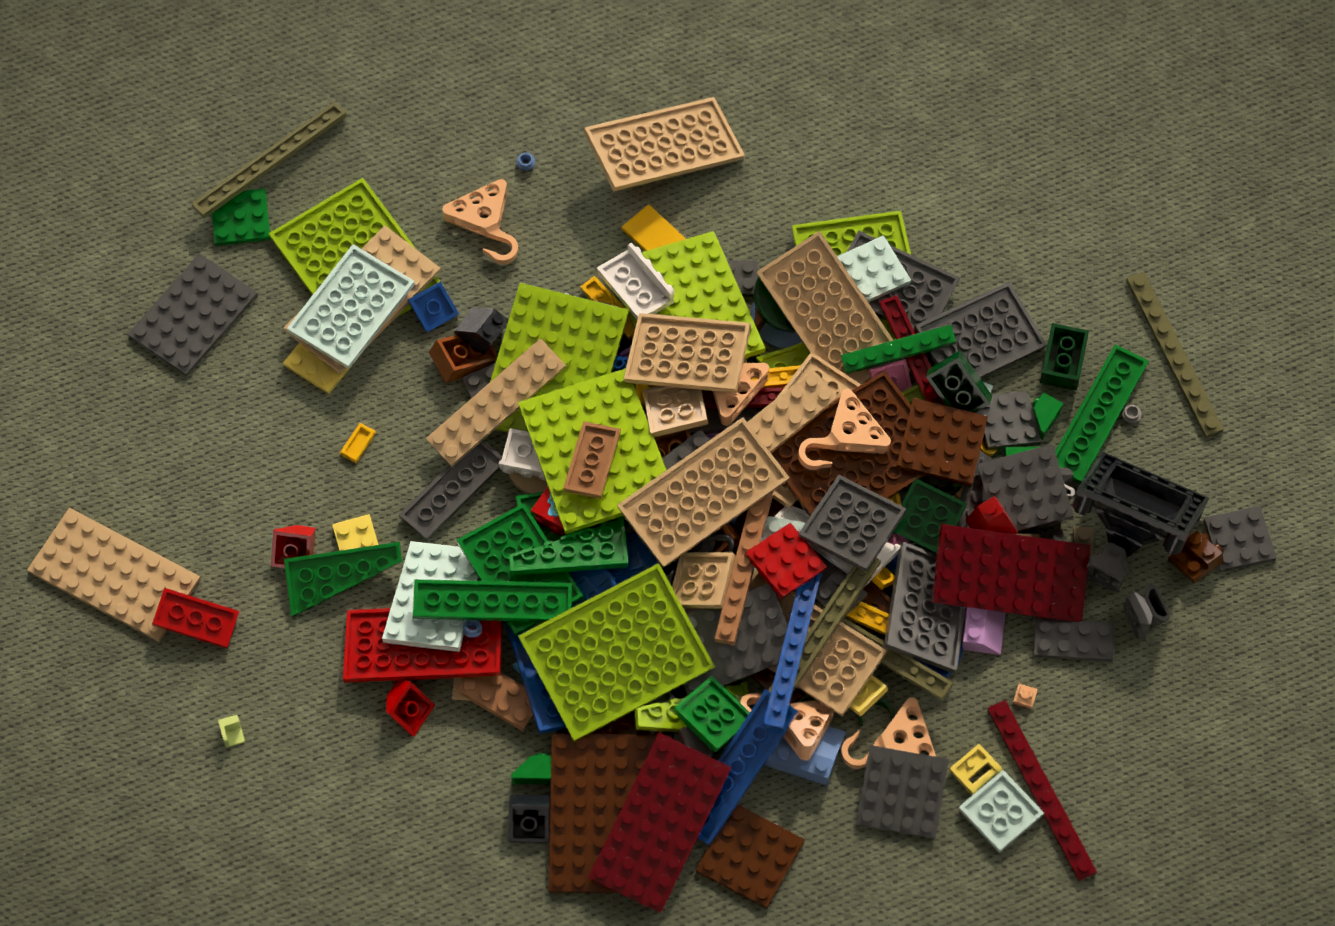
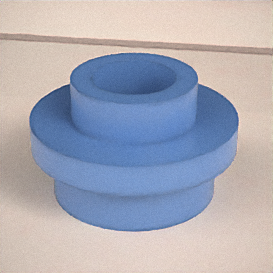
M522 153L517 158V166L523 171L531 170L535 166V159L529 153Z
M467 620L464 622L463 633L467 637L475 638L481 634L482 625L478 620Z

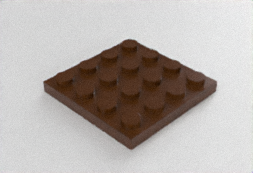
M913 398L896 468L972 487L988 416Z
M737 805L720 832L711 842L696 868V872L767 909L803 846L805 839Z

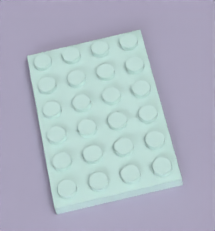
M353 244L287 327V332L350 369L413 288L415 281Z
M411 541L382 637L383 643L459 652L464 637L463 624L467 620L413 619L414 579L479 581V578L460 547Z

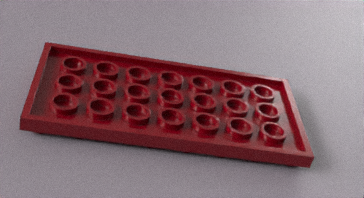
M940 524L932 603L1081 622L1083 619L1088 572L1086 566L1089 562L1090 545Z
M658 733L588 878L661 914L726 781L731 767Z

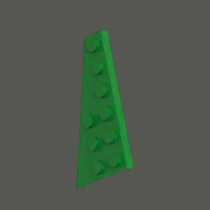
M624 516L618 517L617 520L609 523L608 521L602 522L600 526L592 529L588 527L562 536L560 540L554 542H545L543 546L537 548L530 547L509 555L510 575L628 567Z
M400 542L284 559L291 617L403 562Z

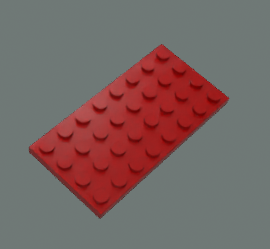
M391 608L347 610L343 668L344 683L501 676L503 621L478 620L482 625L481 634L475 638L467 637L464 634L460 651L457 652L383 643L382 637Z

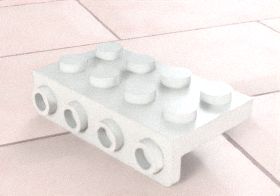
M632 243L628 244V250L597 267V273L636 319H638L639 313L656 314L674 303L675 291L670 284H666L662 274L654 270L651 261L645 259L640 248L635 247Z
M510 428L502 460L498 464L500 469L507 474L515 472L527 478L535 476L546 481L529 433Z

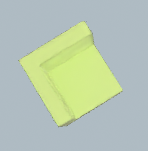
M238 715L218 720L226 748L245 742Z

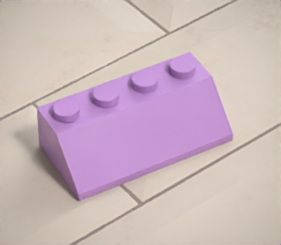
M967 608L962 641L963 650L1001 655L1006 613Z

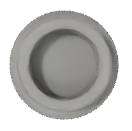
M1136 405L1126 406L1123 409L1122 417L1128 423H1137L1141 418V410Z

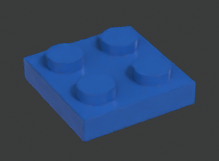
M441 281L408 299L411 308L426 333L459 315Z

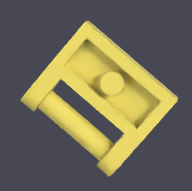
M978 744L956 762L949 771L966 788L967 792L973 796L979 788L992 777L999 774L1002 768ZM988 764L991 769L972 784L969 779Z

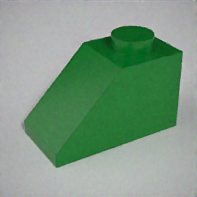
M1044 392L1032 404L1041 440L1044 439L1063 408L1062 402Z
M545 753L531 755L511 774L512 784L551 785L552 756H548Z

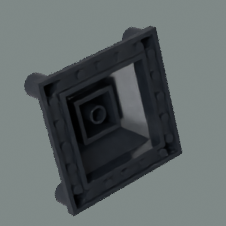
M1102 452L1079 485L1072 507L1076 513L1085 515V513H1090L1093 506L1107 529L1108 543H1114L1124 548L1127 558L1143 545L1161 541L1163 538H1165L1163 543L1165 551L1176 555V553H1181L1195 523L1200 521L1209 497Z

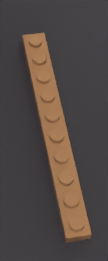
M774 491L748 508L715 635L716 643L735 646L755 568L745 556V553L762 541Z

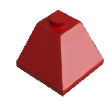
M995 496L977 506L965 520L969 528L1009 534L1018 533L1005 509Z
M294 525L274 529L271 567L285 568L284 559L313 555L316 528Z
M397 680L387 694L386 713L414 737L436 705L412 682Z

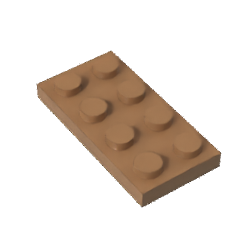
M583 421L563 487L564 492L602 499L621 435V429Z
M501 673V676L463 677L455 692L522 732L533 717L524 686Z

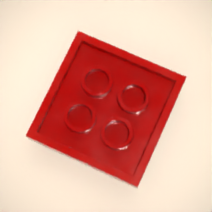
M791 522L745 553L751 564L780 599H783L827 568V565L812 547L799 537V532Z

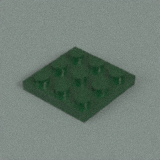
M915 478L901 505L906 508V514L893 533L937 554L940 524L957 526L967 507V503Z

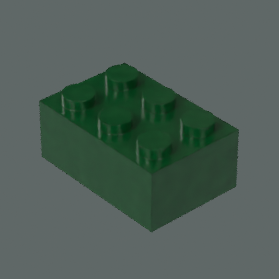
M1052 323L1040 383L1077 390L1089 330Z
M961 350L928 370L926 378L946 406L976 413L991 403L992 394Z

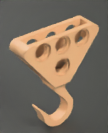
M499 179L443 206V217L446 222L481 234L487 238L509 244L512 250L507 255H499L496 252L483 248V254L491 258L495 263L509 264L518 255V243L514 237L499 229L508 193L507 183L503 179Z
M743 363L737 393L712 391L723 425H731L769 380L768 364ZM729 405L735 406L734 408H728Z
M845 389L842 391L830 434L825 438H809L803 441L798 451V459L801 465L809 470L830 468L832 462L810 460L805 455V450L816 447L835 451L885 454L888 451L891 439L850 389ZM847 407H853L855 410H850ZM859 421H864L866 425L860 424ZM844 431H849L851 434H846ZM874 435L878 437V439H873L871 436Z
M746 694L742 697L740 703L751 712L752 709L748 705L756 704L762 694ZM818 700L789 704L798 710L799 713L783 737L799 758L805 761L811 759L833 720L834 711Z
M913 697L907 699L873 746L918 754L921 751H926L929 753V756L936 757L917 699ZM914 715L917 717V720H909L908 716ZM860 730L845 740L841 751L845 764L855 769L866 767L868 758L867 754L863 759L856 760L848 754V749L856 741ZM920 733L923 735V738L917 739L913 735ZM901 738L904 740V743L898 744L894 740Z

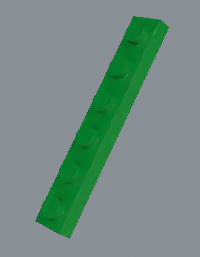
M950 324L841 355V359L847 375L955 345L956 339Z

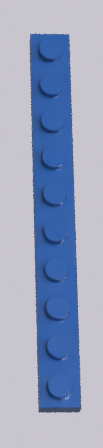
M822 573L797 589L763 728L783 732Z

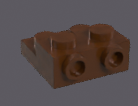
M1195 531L1187 537L1181 553L1171 554L1168 556V561L1195 584L1224 562L1223 549L1218 544L1213 545L1206 533L1200 534L1198 531Z

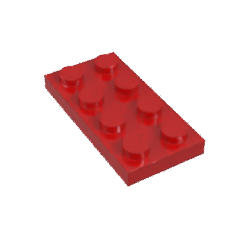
M164 587L152 626L227 649L239 611Z

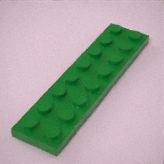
M1116 344L1055 450L1059 467L1072 470L1074 474L1072 481L1081 484L1088 474L1149 363V360Z
M414 579L413 619L546 622L571 609L572 583Z

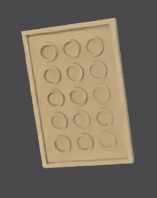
M639 313L624 381L626 383L737 393L751 324Z

